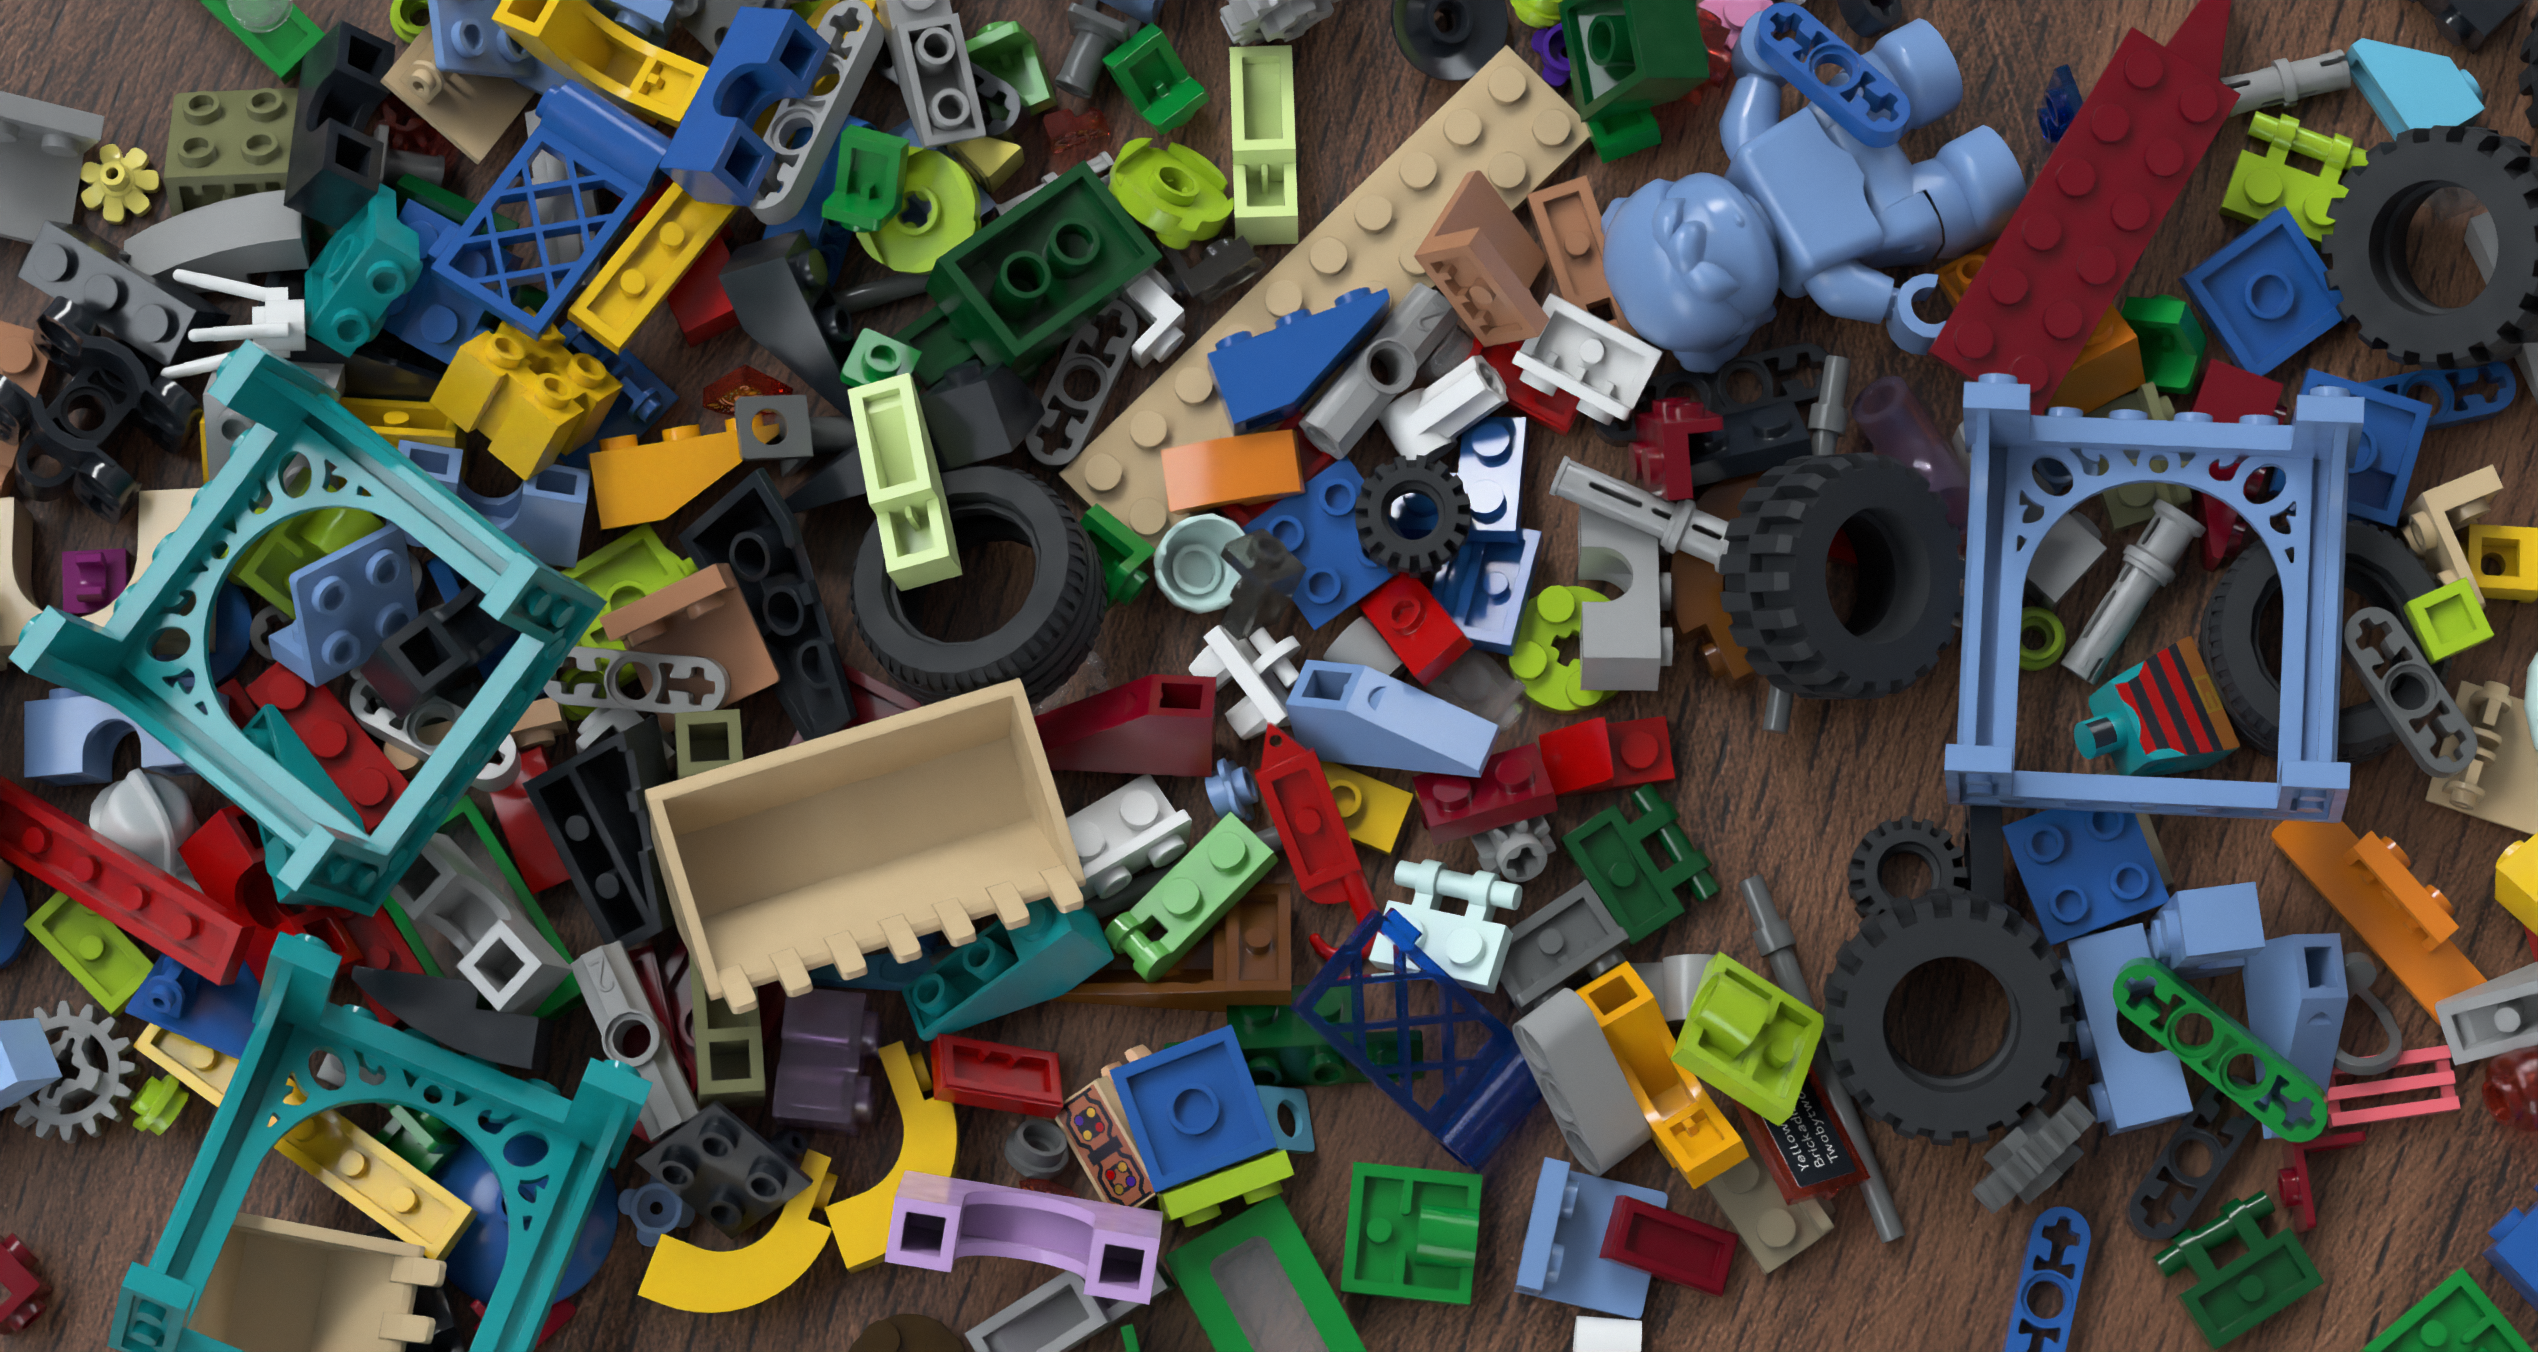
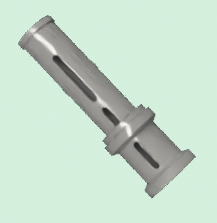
M1564 456L1549 494L1558 495L1601 513L1608 518L1615 519L1662 539L1660 545L1665 547V551L1672 554L1678 550L1714 564L1715 572L1719 573L1720 556L1727 554L1729 541L1723 539L1729 522L1696 509V502L1691 499H1680L1675 504Z
M2157 499L2152 506L2155 515L2135 545L2128 544L2124 549L2122 560L2126 563L2085 625L2075 644L2072 645L2065 658L2060 662V665L2068 669V671L2093 686L2098 682L2111 657L2118 650L2159 585L2165 587L2167 583H2172L2176 577L2173 568L2193 537L2201 538L2206 531L2205 527L2192 517L2161 499Z

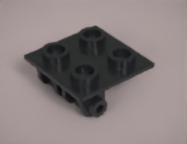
M718 1100L712 1102L643 1151L635 1159L639 1165L731 1240L813 1183V1179L800 1169L804 1153L807 1151V1142L799 1132L778 1131L771 1137L768 1143Z

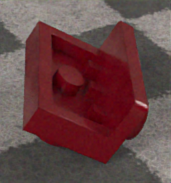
M1690 397L1653 400V411L1634 413L1637 442H1630L1628 447L1631 476L1633 480H1640L1641 489L1667 501L1693 498L1688 434L1724 430L1723 416L1705 410L1703 402H1690Z
M1535 742L1490 755L1481 778L1431 772L1412 777L1420 818L1424 828L1429 831L1434 846L1558 811L1555 792Z

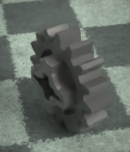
M2075 1095L2057 1108L2051 1115L2043 1107L2041 1109L2035 1107L2023 1118V1124L2007 1132L1983 1155L1982 1158L1992 1169L1975 1185L1971 1192L1991 1214L1997 1212L2003 1205H2006L2016 1194L2026 1205H2029L2037 1196L2055 1183L2085 1153L2074 1141L2081 1136V1133L2096 1118Z

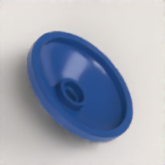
M487 1122L480 1127L487 1132L497 1134L506 1125ZM531 1135L517 1137L510 1141L503 1149L504 1158L507 1162L520 1167L534 1165L543 1160L548 1153L547 1143ZM463 1136L458 1140L461 1144L459 1149L431 1178L479 1212L444 1262L447 1265L445 1275L461 1291L488 1305L506 1258L509 1231L508 1217L505 1213L504 1197L492 1169L481 1153ZM609 1168L553 1304L572 1296L589 1283L599 1272L612 1250L619 1225L617 1188ZM543 1179L534 1184H519L518 1192L528 1202L534 1203L536 1185L545 1189L548 1180ZM523 1220L525 1231L530 1226V1220Z

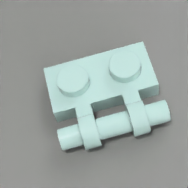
M1425 859L1421 864L1401 860L1395 870V884L1413 888L1416 890L1412 905L1388 900L1369 960L1379 969L1494 994L1513 933L1506 925L1492 923L1496 907L1517 910L1522 899V887L1517 884L1501 881L1500 875L1496 873L1478 870L1474 875L1448 870V866L1444 862ZM1443 896L1468 900L1469 904L1465 916L1439 911Z

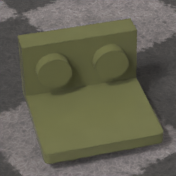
M297 88L197 91L178 93L174 96L164 170V183L172 217L223 200L286 189L298 97Z

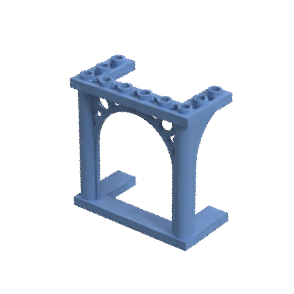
M1990 373L1980 375L1978 382H1964L1963 418L1965 451L1971 453L1957 744H1946L1944 771L1948 804L2340 823L2350 790L2351 763L2337 762L2349 468H2354L2364 424L2365 397H2350V390L2342 387H2314L2310 389V395H2297L2292 425H2278V418L2257 414L2241 416L2239 423L2213 422L2212 415L2200 412L2177 413L2174 415V421L2148 420V413L2130 409L2111 411L2109 418L2083 417L2082 410L2071 407H2051L2045 409L2044 416L2031 415L2030 384H2018V378L2013 375ZM2044 457L2053 458L2061 462L2072 476L2073 487L2070 492L2063 496H2053L2043 491L2034 481L2032 475L2034 463ZM2078 457H2084L2086 461L2093 464H2099V458H2104L2109 464V469L2103 475L2089 476L2084 473ZM2129 459H2137V466H2134ZM2152 460H2166L2168 469L2163 473H2155L2150 469L2149 464ZM2181 461H2190L2184 468H2181ZM2216 462L2219 463V469H2227L2235 463H2241L2235 472L2234 478L2230 481H2218L2209 474L2210 466ZM2270 466L2277 467L2283 471L2286 477V484L2282 492L2275 499L2264 504H2253L2245 498L2243 494L2244 485L2254 472ZM2137 483L2176 484L2206 493L2225 503L2243 517L2260 536L2276 565L2283 595L2277 783L2014 771L2024 585L2034 555L2050 530L2076 506L2095 495L2124 485ZM2021 493L2031 503L2044 509V515L2040 520L2033 523H2023V517L2028 510V505H2019ZM2292 504H2295V517L2286 516L2291 533L2282 534L2275 531L2270 525V518L2283 514ZM2018 538L2026 541L2020 551H2017ZM2291 549L2294 550L2293 563L2289 561L2286 554Z

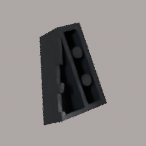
M657 715L606 739L522 783L605 945L622 941L626 949L676 924L652 841L650 813L645 800L646 789L670 782Z

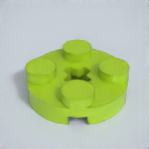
M1137 138L1126 143L1109 172L1110 184L1108 189L1127 213L1154 230L1157 238L1163 244L1174 249L1184 250L1189 247L1192 240H1207L1213 238L1221 231L1233 210L1234 199L1232 197L1227 201L1223 191L1228 182L1214 164L1194 150L1174 142L1170 143L1167 151L1159 148H1148L1153 138Z
M909 146L901 210L882 230L867 233L856 232L857 238L872 258L887 265L894 271L906 274L929 275L937 258L982 228L980 221L981 200L977 186L968 171L948 155L939 151ZM914 194L923 202L930 200L932 205V211L927 214L928 222L922 227H919L913 221L904 223L902 219V213L909 209L907 198Z
M1556 585L1544 589L1538 596L1528 601L1514 655H1507L1509 671L1515 679L1514 682L1528 701L1540 709L1554 714L1572 715L1579 714L1580 711L1591 710L1598 705L1600 707L1611 701L1620 690H1580V660L1573 659L1569 666L1561 665L1557 662L1560 651L1552 646L1557 638L1567 640L1570 635L1579 637L1582 602L1611 601L1610 599L1589 588Z

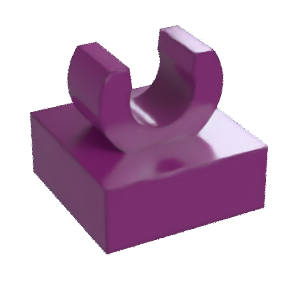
M126 548L62 552L63 611L77 617H83L96 613L115 601L131 580L130 552Z

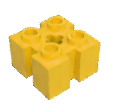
M529 306L522 309L533 317L537 315ZM502 321L495 334L487 330L459 347L429 402L465 432L469 433L477 428L492 441L487 450L523 480L528 481L553 465L560 452L567 456L593 439L624 384L611 375L602 362L594 356L586 353H576L573 355L562 345L566 337L558 331L553 322L537 342L505 321Z

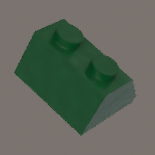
M1562 0L1558 3L1581 123L1596 122L1678 100L1710 78L1708 70L1709 55L1707 47L1702 40L1696 11V0Z

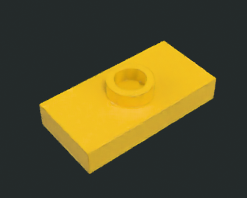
M1320 761L1352 842L1390 856L1414 794L1333 762Z

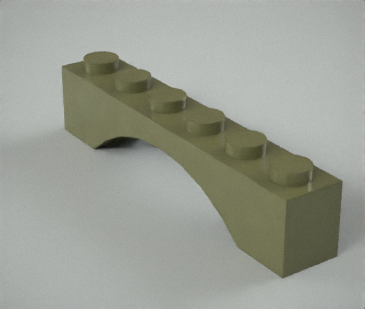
M740 709L675 713L674 739L677 780L743 761ZM688 951L698 1106L700 1110H703L715 1100H718L726 1108L764 1106L765 1076L758 988H752L758 1007L741 1014H733L724 997L710 1000L704 988L700 972Z

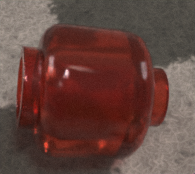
M2538 1045L2516 1048L2495 1056L2486 1066L2485 1079L2481 1090L2483 1101L2492 1117L2501 1125L2511 1126L2524 1133L2538 1131Z

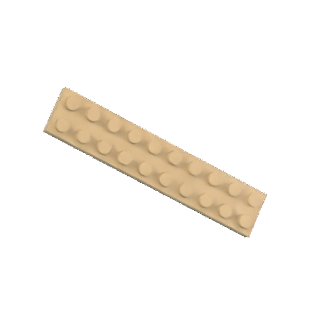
M1505 45L1059 473V480L1088 509L1098 503L1144 541L1157 549L1166 532L1178 522L1191 516L1203 515L1208 510L1183 515L1169 512L1161 450L1233 436L1208 371L1207 354L1216 351L1215 344L1229 335L1242 331H1250L1252 337L1276 329L1275 322L1278 319L1298 310L1310 309L1311 314L1314 315L1336 307L1335 299L1355 289L1369 287L1371 293H1375L1387 288L1390 295L1389 313L1354 351L1362 348L1415 284L1421 282L1433 290L1438 288L1415 259L1414 255L1468 172L1480 170L1513 214H1515L1526 204L1527 194L1539 191L1591 141L1586 124L1581 123L1580 115L1508 45ZM1345 361L1300 409L1305 415L1342 372ZM1285 420L1247 434L1275 431ZM1155 553L1146 565L1147 567H1149L1153 563Z

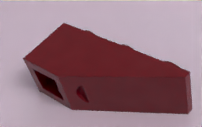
M2211 359L2201 375L2189 412L2210 414L2213 416V422L2239 423V418L2245 415H2269L2278 418V425H2282L2288 407L2277 404L2284 384ZM2216 462L2210 466L2209 474L2215 480L2230 481L2234 478L2235 472L2241 463H2235L2227 469H2219V463ZM2267 467L2257 470L2248 478L2243 488L2245 498L2252 501L2255 500ZM2197 490L2191 493L2195 520L2206 529L2202 537L2198 538L2204 570L2213 572L2223 556L2231 559L2235 557L2246 528V523L2236 520L2238 513L2225 503Z
M1151 674L1034 716L1033 718L1050 771L1070 770L1109 772L1113 774L1133 773L1173 775L1176 777H1212L1217 733V677Z

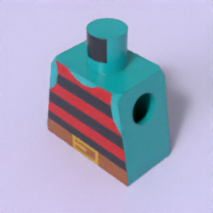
M2192 636L2179 640L2121 673L2089 696V707L2094 717L2078 722L2074 728V739L2080 753L2087 759H2093L2110 753L2120 776L2151 777L2206 769L2214 766L2240 747Z

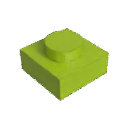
M2467 577L2408 601L2403 606L2430 665L2484 643L2494 636Z

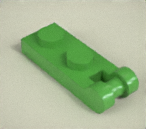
M1230 811L1129 912H1124L1117 916L1106 928L1104 936L1109 946L1116 953L1122 954L1126 952L1134 960L1133 968L1142 978L1149 983L1155 982L1172 968L1279 859L1260 838ZM1159 923L1167 933L1160 940L1152 942L1145 935Z

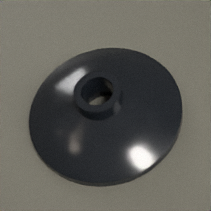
M1392 0L1391 27L1401 53L1414 68L1437 80L1461 81L1473 77L1503 48L1508 30V13L1505 0ZM1436 11L1441 12L1446 17L1447 28L1444 33L1440 32L1435 25L1434 13Z

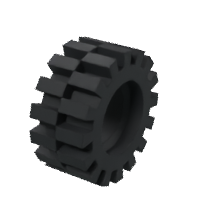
M1405 455L1395 457L1393 464L1386 466L1385 463H1382L1376 467L1375 474L1370 479L1367 477L1361 485V493L1357 497L1355 505L1358 540L1363 550L1366 548L1370 554V559L1377 566L1381 563L1388 567V573L1398 576L1399 572L1409 573V578H1420L1421 573L1430 571L1433 575L1442 571V565L1446 562L1452 563L1459 556V550L1462 545L1465 546L1471 525V503L1468 493H1465L1462 480L1457 474L1455 476L1450 474L1448 466L1438 460L1437 464L1428 462V456L1417 455L1416 460H1406ZM1409 493H1417L1429 498L1436 506L1439 516L1434 530L1426 537L1417 540H1409L1397 535L1390 527L1387 518L1392 503L1400 496Z
M1901 816L1899 821L1894 822L1888 819L1880 823L1873 831L1870 830L1853 853L1847 872V877H1849V885L1847 887L1849 898H1854L1857 905L1855 910L1862 918L1864 915L1867 917L1873 912L1875 916H1878L1891 908L1889 902L1897 898L1893 897L1886 890L1882 880V870L1884 864L1891 857L1902 853L1916 855L1927 864L1931 872L1930 889L1945 888L1948 894L1963 895L1965 890L1964 882L1967 879V867H1963L1961 859L1964 854L1960 845L1955 847L1950 841L1952 835L1945 828L1940 832L1932 827L1934 822L1924 818L1922 822L1912 821L1913 816Z

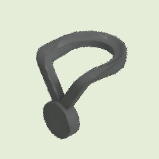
M2362 952L2345 954L2343 960L2349 997L2348 1002L2357 993L2379 1017L2386 1031L2389 1046L2380 1055L2359 1058L2347 1054L2338 1045L2334 1066L2343 1072L2354 1075L2379 1074L2388 1071L2398 1063L2403 1054L2402 1034L2390 1008L2370 988L2377 977V971L2372 958Z

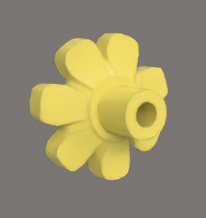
M115 144L103 146L100 148L99 153L102 164L99 165L90 161L86 162L81 168L80 178L91 186L81 193V198L88 210L95 211L104 206V219L110 224L122 225L126 219L127 208L137 217L144 216L152 208L151 202L144 193H157L161 189V177L155 170H144L149 163V156L141 149L134 147L123 158L121 149Z

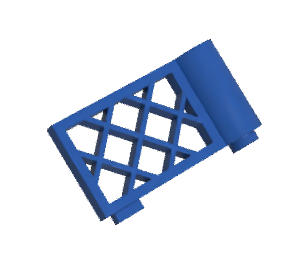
M569 79L562 86L554 83L546 90L535 112V115L541 119L538 127L461 228L458 230L448 224L427 252V259L434 262L430 267V276L537 342L644 199L654 195L668 177L659 168V165L672 139L574 79ZM541 150H544L565 163L568 179L532 185L529 166ZM576 171L583 174L584 177L577 178ZM522 177L523 187L513 188ZM606 188L623 199L612 214L586 218L580 192ZM571 193L577 219L541 225L535 199ZM527 201L532 227L496 232L493 214L497 208L503 204ZM486 224L488 234L478 235ZM600 230L591 241L589 232ZM580 233L584 252L579 259L574 262L550 265L544 239ZM536 241L541 267L505 273L499 247ZM491 248L496 274L469 278L453 268V266L464 252ZM564 278L555 289L553 279ZM541 281L545 282L548 300L535 317L511 303L508 287ZM500 289L501 297L490 290Z

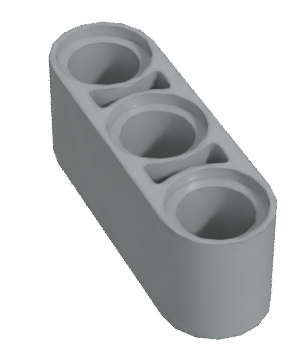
M1570 988L1562 989L1512 1026L1515 1040L1569 1148L1588 1172L1594 1176H1601L1651 1139L1648 1123L1594 1014L1576 992Z

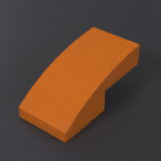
M1292 429L1232 436L1161 450L1169 512L1176 515L1233 503L1250 506L1305 493L1297 431Z

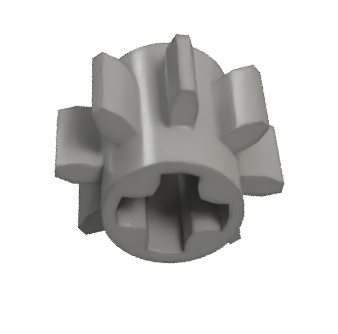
M1543 815L1484 831L1471 837V841L1479 853L1477 859L1483 870L1496 874L1502 871L1503 875L1512 884L1528 881L1542 872L1547 863V854L1556 851V846L1548 834L1551 828Z

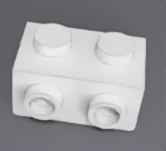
M1549 293L1542 307L1550 319L1539 337L1525 340L1523 346L1517 351L1512 360V363L1524 369L1519 379L1550 396H1554L1557 388L1560 387L1581 398L1576 409L1610 426L1614 416L1623 421L1628 420L1664 351Z

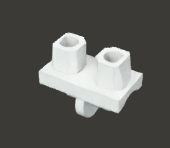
M1232 624L1224 629L1221 625L1214 627L1203 637L1209 645L1202 650L1188 668L1193 676L1217 677V691L1233 678L1245 691L1247 696L1225 713L1227 721L1240 738L1248 740L1266 732L1267 723L1270 721L1278 727L1290 726L1291 723L1285 705L1289 693L1273 672H1275L1287 689L1296 683L1299 673L1289 661L1301 648L1293 635L1276 644L1264 627L1258 629L1249 637V640L1261 654L1259 656L1236 624Z

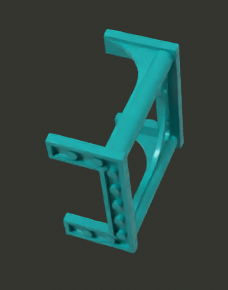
M246 339L240 348L233 350L222 360L216 373L217 379L207 392L226 407L255 421L256 424L253 428L245 430L235 440L230 449V459L215 479L205 483L196 492L191 502V511L175 532L169 533L158 543L152 555L153 562L136 584H132L120 594L114 604V614L104 627L47 605L42 613L31 618L23 627L18 639L19 644L9 656V659L28 674L108 703L122 712L288 846L294 853L276 877L293 891L372 917L606 605L607 601L589 587L546 566L340 405L337 400L342 394L324 380ZM298 453L304 454L310 463L312 471L311 482L304 495L292 498L285 489L283 473ZM330 462L337 467L332 472V475L347 480L345 486L334 493H330L327 490L331 477ZM363 489L371 493V496H362ZM270 492L273 497L272 504L264 513L256 514L255 510ZM349 508L380 515L394 522L483 591L486 596L478 606L497 621L522 632L521 636L371 836L240 730L221 702L214 684L209 660V632L214 606L219 592L235 563L257 539L273 527L298 515L321 509ZM229 546L228 555L225 558L219 560V558L222 556V554ZM193 593H195L197 601L193 610L187 616L179 615L178 613L189 601ZM166 630H185L189 634L191 642L189 649L183 656L170 662H160L153 657L151 650ZM191 671L195 675V683L189 694L182 682L176 681L174 687L167 682L168 679L182 677ZM202 705H205L208 714L200 709Z
M280 931L268 958L252 1022L256 1025L148 1267L133 1261L121 1285L107 1346L121 1352H245L190 1330L187 1327L260 1164L283 1136L315 1115L340 1106L357 1103H387L410 1107L442 1120L468 1139L492 1169L506 1205L509 1228L508 1247L499 1280L469 1352H533L608 1168H616L653 1082L641 1078L638 1070L618 1060H605L601 1062L591 1058L573 1101L561 1096V1092L556 1087L545 1081L533 1078L522 1081L500 1072L501 1069L495 1062L472 1054H466L463 1057L443 1049L436 1039L418 1030L406 1029L402 1032L379 1023V1018L363 1007L352 1004L340 1007L330 1003V996L342 956L333 953L331 947L317 937L303 933L292 936ZM322 1050L332 1054L342 1063L345 1072V1083L338 1090L330 1091L322 1088L311 1076L308 1066L309 1058L316 1051ZM359 1066L366 1068L373 1075H377V1073L385 1077L384 1082L379 1085H372L362 1081L359 1077ZM289 1076L294 1077L297 1088L307 1097L305 1103L289 1105L283 1102L294 1089L293 1086L286 1085ZM424 1092L442 1100L435 1104L429 1103L424 1098ZM274 1116L278 1121L271 1127H268L271 1117ZM484 1116L489 1118L488 1121L491 1123H502L506 1126L499 1133L492 1134L483 1130L478 1125V1118ZM531 1135L547 1143V1155L543 1160L534 1165L526 1167L514 1166L504 1158V1147L517 1137ZM543 1179L548 1180L545 1189L536 1185L534 1203L526 1201L518 1192L519 1184H534ZM523 1220L531 1221L527 1231L524 1230Z

